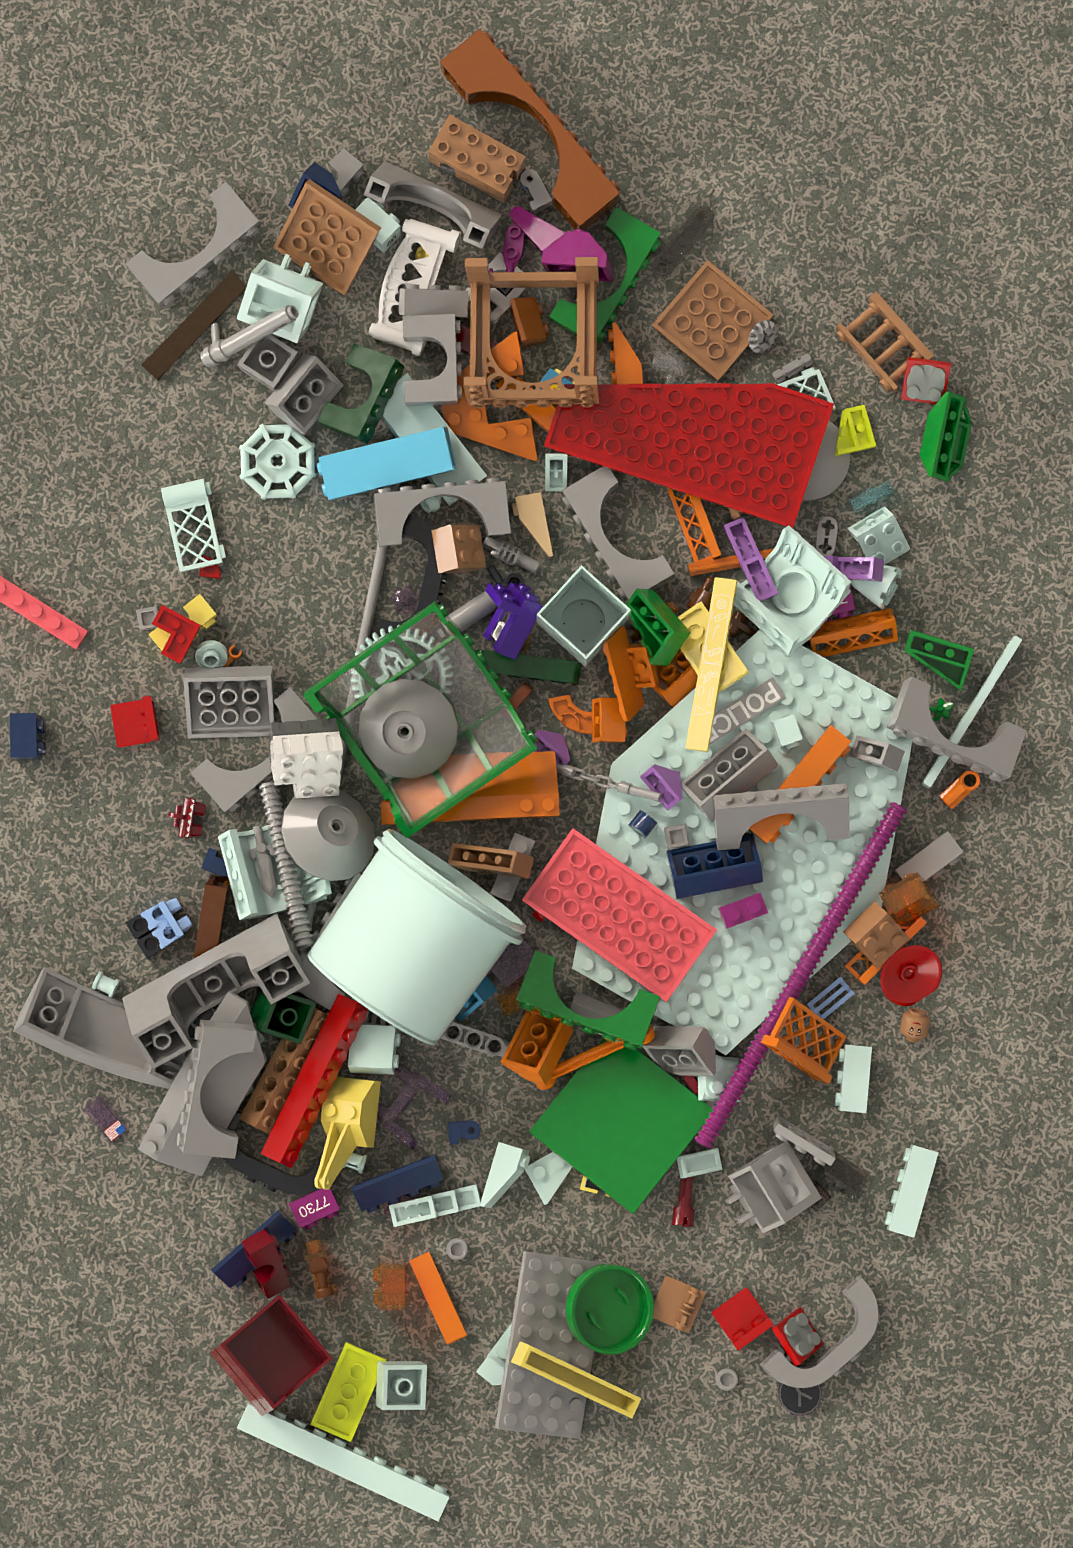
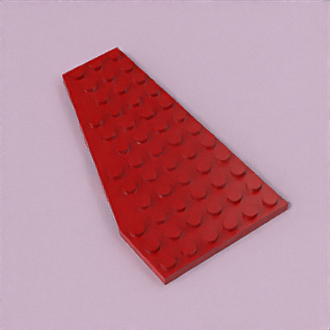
M773 383L598 384L599 404H594L592 407H583L581 404H572L571 407H560L559 404L557 405L544 444L545 448L785 527L789 525L792 529L834 407V403ZM564 384V387L574 389L575 384Z

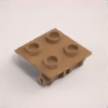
M665 1275L654 1301L653 1318L682 1332L689 1333L706 1292Z

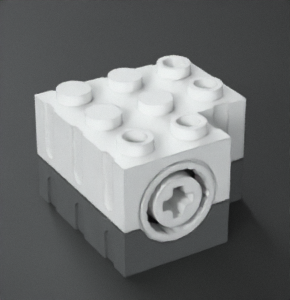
M336 718L270 723L268 754L274 785L293 784L295 799L339 796L343 747Z

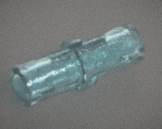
M886 480L872 489L870 487L867 488L864 493L849 500L851 507L854 506L853 510L857 512L871 503L873 505L876 504L879 499L894 492L892 485L889 486L890 482Z

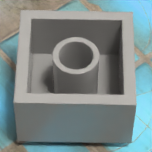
M269 335L250 345L237 365L241 371L274 391L292 369L299 358V354L274 336Z

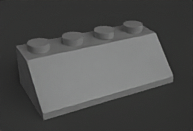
M745 728L682 781L681 787L700 811L712 822L715 819L714 795L748 792L778 766V763L769 750Z

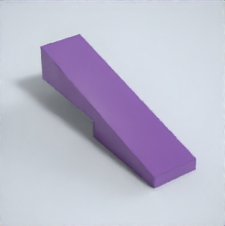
M744 517L725 524L724 531L754 596L762 602L778 595Z
M823 556L849 580L882 582L883 559L876 557Z

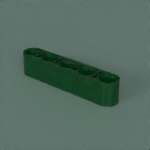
M475 650L476 652L481 651L487 660L484 664L489 670L493 669L497 675L501 676V674L508 675V677H528L532 680H551V682L566 684L568 682L572 683V685H579L580 662L518 654L514 660L496 651ZM474 663L473 672L479 673V669Z

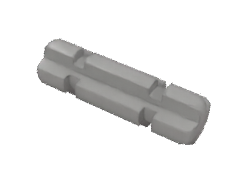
M808 353L800 357V360L795 359L783 366L782 370L777 369L772 373L773 378L777 383H781L786 380L785 377L790 378L802 371L803 367L808 368L813 365V360Z

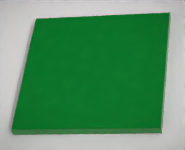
M602 1039V1041L598 1045L606 1042L607 1040ZM624 1047L580 1067L530 1129L529 1133L631 1214H634L696 1136L702 1125L706 1123L705 1120L706 1118L709 1119V1113H712L713 1109L704 1101H699L694 1093L640 1051Z

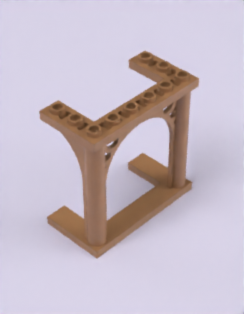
M575 257L576 272L490 273L487 258H465V269L469 288H471L470 377H464V390L468 405H472L475 408H482L485 405H493L498 408L515 405L516 407L523 408L528 407V405L549 407L550 404H559L560 407H571L572 404H581L583 407H592L594 404H599L596 376L597 287H599L598 257ZM577 287V346L574 357L566 369L550 380L537 383L522 382L505 374L494 361L490 350V288ZM578 367L576 374L571 372L573 368ZM488 368L494 369L495 373L487 378V374H490ZM564 377L573 379L575 388H565L562 384V379ZM503 378L504 384L500 389H491L490 385L494 379ZM553 384H557L559 389L553 388V390H551L550 386ZM508 385L516 386L515 390L513 388L506 390ZM534 386L536 390H530V387Z

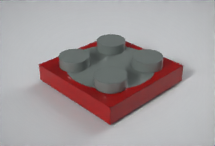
M908 357L901 400L936 404L946 393L951 363Z
M801 1307L795 1309L772 1328L795 1366L801 1364L824 1345Z

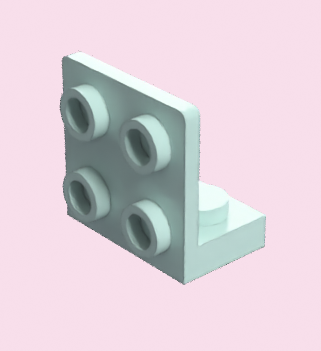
M885 506L847 528L851 536L859 543L865 557L883 559L884 565L910 550L894 514Z

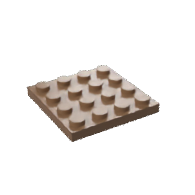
M309 179L305 183L273 248L283 255H290L291 260L302 268L305 262L310 263V266H312L311 274L345 296L373 246L381 227Z
M707 260L652 324V328L718 382L749 346L748 339L753 327L760 321L771 320L774 315Z

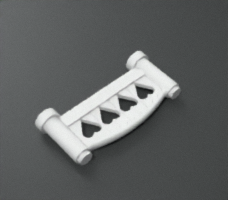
M405 219L402 231L406 232V236L396 250L386 271L380 294L378 323L371 324L368 335L374 339L410 350L413 355L421 357L427 341L405 342L403 339V320L395 323L389 321L392 307L399 305L395 298L399 293L398 287L401 284H419V289H427L428 285H435L446 250L453 253L456 252L461 232L453 229L450 232L413 219ZM419 243L429 257L414 261L410 260L409 254L413 251L412 245ZM409 263L413 264L422 277L404 281L402 275L406 272L405 266Z

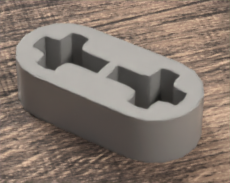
M832 517L822 518L817 527L815 549L822 556H831L835 551L838 523ZM826 521H830V525L834 526V529H830L829 536H825V528H822ZM824 539H828L827 545L831 547V550H828L826 554H823L822 549H819V546L824 544Z

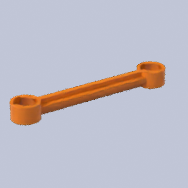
M652 1025L649 1027L643 1045L650 1043L655 1037V1030ZM606 1041L556 1065L546 1086L535 1083V1085L541 1090H548L553 1087L556 1078L624 1048V1043L621 1041H615V1043Z

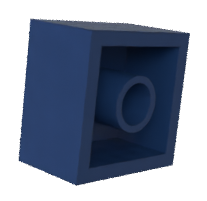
M37 713L10 714V758L16 761L43 760L42 755H46V742L42 740V733H46V721L42 719V716Z

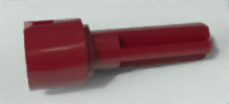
M694 1176L680 1178L678 1205L673 1207V1226H694L695 1209L691 1207Z

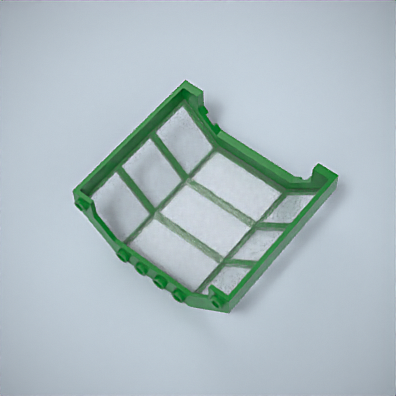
M436 601L304 691L303 695L316 713L325 711L328 714L326 719L336 718L340 737L378 788L385 801H391L389 805L392 808L391 812L394 816V822L405 838H408L537 750L536 742L538 739L532 730L529 731L510 700L512 695L505 686L501 688L497 682L499 677L493 669L489 670L484 664L487 662L481 651L476 652L472 647L475 644L468 633L465 635L448 616L449 613L443 604L438 605ZM400 679L423 681L438 689L452 705L458 723L456 745L448 761L432 774L415 779L394 777L377 768L364 752L359 736L360 713L369 696L384 684ZM402 728V733L408 735V728Z

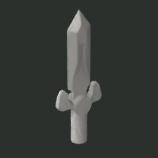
M258 825L253 827L257 846L254 849H250L249 854L252 859H256V852H259L257 862L263 890L272 898L277 886L271 857L267 855L266 851L268 849L270 854L274 855L275 849H273V845H265L262 826Z

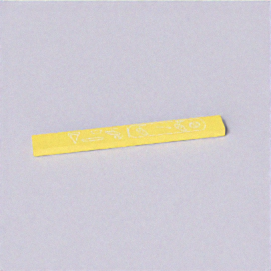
M715 577L685 747L687 750L709 751L737 580Z

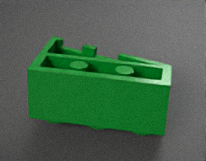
M637 588L625 605L631 609V620L635 629H638L641 634L643 647H646L648 650L650 664L668 666L691 632L654 590Z
M910 629L903 650L956 688L962 690L974 648Z

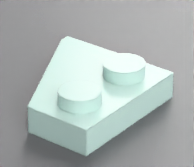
M551 1152L524 1169L544 1205H546L572 1166L557 1154Z

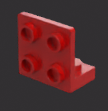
M152 696L142 697V700L110 706L118 748L161 741Z
M746 1287L712 1311V1315L738 1351L774 1325Z

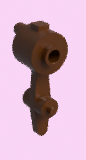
M707 577L701 588H697L695 593H690L687 598L690 600L687 605L688 609L702 601L709 612L712 598L709 590L714 583L713 577ZM735 611L731 618L728 637L731 638L732 635L737 636L740 630L751 637L757 632L744 624L747 617L741 611Z

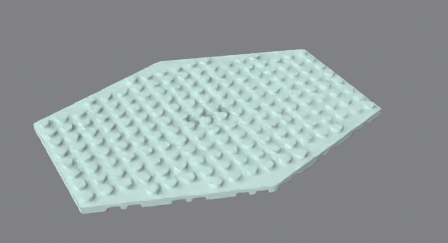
M761 629L736 651L749 674L718 694L715 713L772 677L786 698L709 745L708 752L685 748L695 688L612 763L609 777L614 782L620 783V781H625L633 784V786L650 790L640 776L656 764L680 772L682 782L746 728L769 750L778 763V766L748 792L777 790L827 728L832 725L851 741L848 745L851 749L843 759L839 756L834 762L837 765L830 775L825 773L820 780L823 782L821 786L833 784L847 785L850 839L827 840L824 828L817 821L800 814H793L795 817L788 826L784 824L778 830L781 834L774 843L769 841L765 844L747 830L744 834H753L761 862L763 882L676 899L666 852L668 848L664 828L686 824L690 846L716 841L715 819L711 822L683 789V798L669 810L661 802L633 794L620 793L617 788L613 787L606 789L596 845L717 929L669 1000L665 1002L660 998L654 1015L673 1026L705 1027L715 1041V1050L724 1055H727L765 1020V1017L769 1016V1010L772 1011L773 1009L771 1006L776 1004V998L779 999L780 997L778 994L782 993V988L787 985L785 982L790 980V975H793L794 972L792 970L797 968V963H800L801 960L799 958L804 956V951H807L806 946L811 944V939H814L813 934H817V928L821 927L820 922H824V916L828 915L827 910H831V903L834 904V898H838V891L841 892V886H845V879H849L848 874L853 872L851 869L856 867L855 862H858V857L863 855L862 850H865V845L870 843L869 838L873 837L872 833L877 831L875 829L876 826H879V821L884 819L882 817L883 814H886V809L891 807L889 805L890 802L901 805L912 746V739L897 736L892 730L887 728L897 698L802 645L788 655ZM794 714L803 739L798 742L799 746L789 750L786 749V746L780 748L772 722ZM856 736L889 743L905 751L898 772L851 757L850 753ZM640 810L657 822V825L645 839L628 826ZM895 832L892 833L894 835L893 838L889 839L890 843L885 845L887 848L882 851L883 855L879 856V862L876 861V867L872 868V874L869 873V879L865 880V886L862 885V891L858 892V898L855 897V903L851 904L852 908L848 909V915L844 916L845 920L841 921V927L837 928L838 932L834 933L835 937L830 940L831 944L827 945V951H824V956L820 957V963L817 962V968L813 969L814 974L851 942L843 931L874 901L882 907ZM761 892L768 914L725 929L718 908ZM577 940L572 969L630 1002L633 1001L639 989L652 993Z

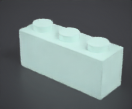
M844 1045V1049L839 1050V1062H842V1071L837 1072V1084H840V1093L836 1092L835 1106H838L839 1111L866 1113L872 1047Z

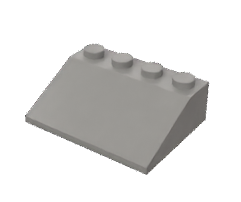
M273 665L185 668L183 680L188 739L270 735V723L275 722Z

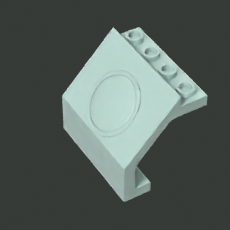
M788 525L782 530L776 547L764 560L778 595L760 602L754 596L748 581L745 580L741 584L737 583L734 606L789 655L808 641L851 592L849 589L851 581Z
M269 825L262 827L266 846L274 845L271 842L273 837L269 834L271 832L268 829ZM232 829L218 836L239 920L267 917L288 911L289 909L286 908L288 903L284 900L286 896L283 895L285 890L282 889L283 883L280 882L282 877L278 874L280 869H277L279 864L275 860L277 856L271 855L268 849L266 853L271 857L277 888L272 898L263 890L257 862L259 852H256V859H252L249 854V850L257 846L254 831L237 832V829ZM295 866L298 869L296 874L300 877L298 879L301 882L299 887L303 890L301 894L304 895L302 900L305 901V905L325 900L328 895L332 894L331 884L328 880L314 877L300 866Z

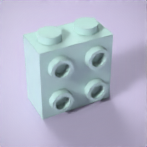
M360 1026L356 1039L349 1049L348 1068L350 1073L394 1075L395 1068L399 1066V1055H396V1047H400L401 1034L397 1032L395 1026Z

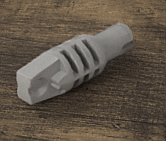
M486 537L483 542V547L491 551V556L513 567L520 566L535 574L541 562L525 555L522 549L501 538L495 540Z

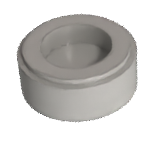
M454 1238L448 1242L446 1252L451 1259L461 1260L468 1253V1245L465 1240Z
M723 1368L716 1375V1383L720 1389L729 1391L736 1387L738 1376L734 1370Z

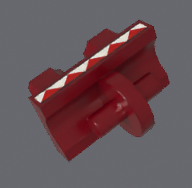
M184 798L183 806L176 805L175 813H168L169 818H174L173 827L179 828L178 837L190 838V836H201L202 825L194 824L192 821L193 815L204 816L206 805L196 802V799Z

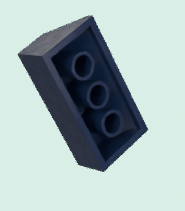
M753 834L743 835L739 849L717 850L716 841L666 851L676 899L763 882L761 862Z
M433 1154L353 1185L351 1189L361 1211L367 1210V1213L380 1209L379 1204L384 1202L391 1205L401 1201L400 1196L408 1194L409 1197L421 1193L420 1189L428 1186L429 1189L442 1185L441 1180L445 1178L437 1157Z
M280 1208L248 1237L265 1229L269 1236L274 1235L278 1244H281L283 1241L288 1243L297 1235L294 1231L298 1227ZM242 1243L211 1269L229 1288L234 1285L238 1288L247 1280L245 1275L250 1270H257L247 1258Z

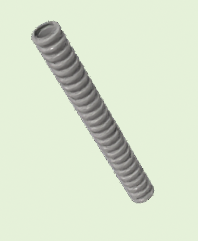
M267 782L262 784L259 789L262 790L261 797H264L262 803L265 804L264 810L267 811L265 816L268 817L267 823L270 824L268 826V829L271 830L269 834L273 837L271 839V842L274 843L272 847L276 850L274 855L277 856L275 860L279 864L277 865V869H280L278 874L282 877L280 879V882L283 883L281 887L285 890L283 892V895L286 896L284 900L288 903L286 908L289 909L287 913L291 917L289 918V922H292L290 927L294 930L292 932V935L295 936L293 940L297 943L295 945L296 949H306L312 947L315 943L311 940L313 935L310 934L312 930L308 926L310 925V922L307 921L309 917L305 913L307 911V908H304L306 903L302 900L304 898V895L301 894L303 890L299 887L301 885V882L298 881L300 877L296 874L298 872V869L295 868L297 864L286 849L281 830L284 809L281 808L283 806V803L280 802L282 798L279 795L280 790L277 789L279 785H274V782Z

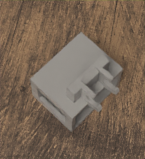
M788 1142L765 1151L728 1176L732 1182L729 1188L733 1195L727 1198L726 1202L731 1204L739 1199L746 1211L745 1214L737 1218L739 1223L749 1219L751 1224L757 1223L762 1233L785 1224L822 1198Z

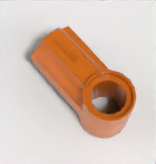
M964 771L939 797L952 810L979 786V775L974 771ZM967 774H971L975 778V783L971 787L966 786L964 783V777Z

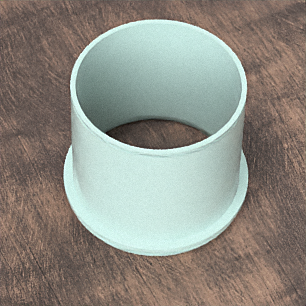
M388 829L383 831V837L377 836L374 840V844L379 849L308 953V958L327 978L370 1011L406 1034L424 1043L435 1045L510 942L516 945L521 944L523 941L521 935L526 933V925L504 904L453 866L447 864V862L413 840L405 838L404 835L394 830Z

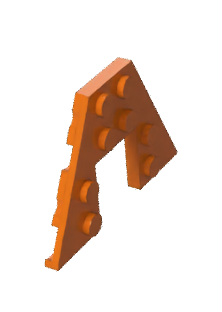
M515 331L490 349L498 367L510 377L525 374L518 331ZM470 365L463 369L462 376L458 377V385H462V398H458V404L441 405L443 420L454 434L533 461H538L532 418L489 424L486 405L482 408H475L467 403L464 377H470ZM488 368L490 374H487V378L495 373L494 369Z

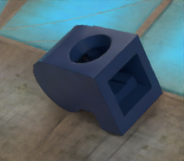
M640 810L628 826L645 839L657 825V822Z
M209 848L201 868L217 875L228 877L224 858L216 857L218 851Z
M475 1121L448 1122L450 1145L459 1144L458 1138L465 1137L468 1140H474L480 1135V1126Z

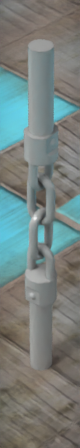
M556 763L557 773L562 774V776L579 781L586 779L593 781L597 786L603 788H617L620 793L633 794L657 802L661 801V793L633 786V784L625 781H620V783L614 782L612 778L598 774L594 776L586 774L582 769ZM576 771L582 773L580 774V777L575 776ZM600 778L609 780L608 785L599 783Z

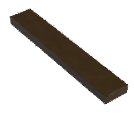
M231 272L141 365L158 381L207 331L210 325L243 294L247 286Z

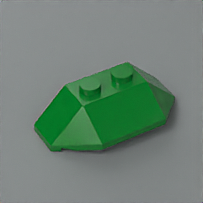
M946 392L928 413L919 455L928 476L944 482H948L963 467L972 426L969 410L966 406V397L952 392Z

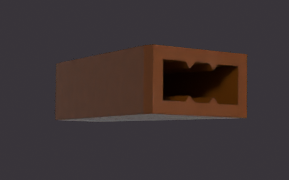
M211 875L205 884L194 958L221 944L231 892L228 877Z

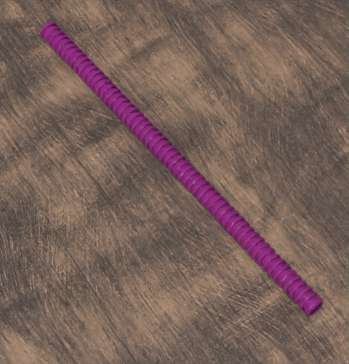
M890 802L889 805L891 807L886 809V814H883L882 817L884 819L879 821V826H876L875 829L877 831L872 833V838H869L870 843L865 845V850H862L863 855L858 857V862H855L856 867L851 869L853 871L851 874H848L849 879H845V886H841L842 891H838V898H834L835 903H831V910H827L828 915L824 916V922H820L821 927L817 928V934H813L814 939H811V944L806 946L807 951H804V956L799 958L801 960L800 963H797V968L792 970L794 973L789 976L790 980L785 982L787 985L782 988L783 992L778 994L780 997L779 999L776 998V1004L771 1006L773 1009L772 1011L769 1010V1016L764 1018L766 1020L765 1023L762 1022V1028L758 1029V1035L755 1034V1040L751 1041V1047L748 1046V1052L744 1053V1059L741 1058V1064L737 1065V1071L734 1070V1076L730 1077V1083L727 1082V1088L723 1089V1095L720 1094V1100L716 1101V1107L713 1106V1112L709 1113V1119L706 1118V1124L702 1125V1131L699 1130V1136L695 1137L696 1141L703 1146L712 1149L713 1146L711 1144L716 1142L715 1137H719L720 1134L718 1132L723 1130L722 1125H726L727 1122L725 1120L730 1118L729 1113H733L734 1110L732 1108L737 1106L736 1101L741 1099L739 1096L744 1094L743 1089L748 1087L746 1084L751 1082L750 1077L755 1075L753 1073L755 1070H758L757 1065L762 1063L760 1061L761 1058L764 1059V1053L769 1051L768 1047L761 1043L764 1035H771L789 997L794 999L800 998L799 993L803 992V986H807L806 981L810 980V974H814L813 969L817 968V962L820 963V957H823V952L827 951V945H830V940L834 939V933H837V928L841 927L842 924L840 923L845 920L844 916L848 915L847 911L852 908L851 904L855 903V897L858 898V892L862 891V885L865 886V880L869 879V873L872 874V868L876 867V861L879 862V856H882V851L886 850L887 847L885 845L890 843L889 839L894 836L892 833L897 831V826H900L899 821L904 819V814H907L906 809L901 805Z

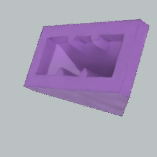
M538 730L535 733L538 741L536 742L537 750L534 752L555 751L556 763L560 765H565L570 761L565 738L561 734Z
M654 764L640 776L651 791L662 794L660 802L667 810L671 809L683 798L680 772Z

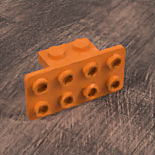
M620 626L604 642L603 651L607 656L609 674L612 676L614 693L617 695L619 702V712L623 717V721L627 722L644 705L641 688L656 687L659 684L655 665L650 664V655L647 648L643 647L642 644L630 645L626 628Z

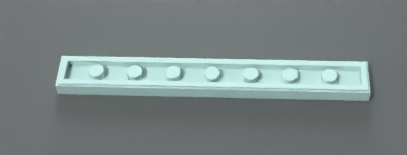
M1014 636L1010 640L952 733L949 741L956 745L958 744L1022 639ZM939 755L922 782L923 786L928 789L932 786L949 759L948 756Z

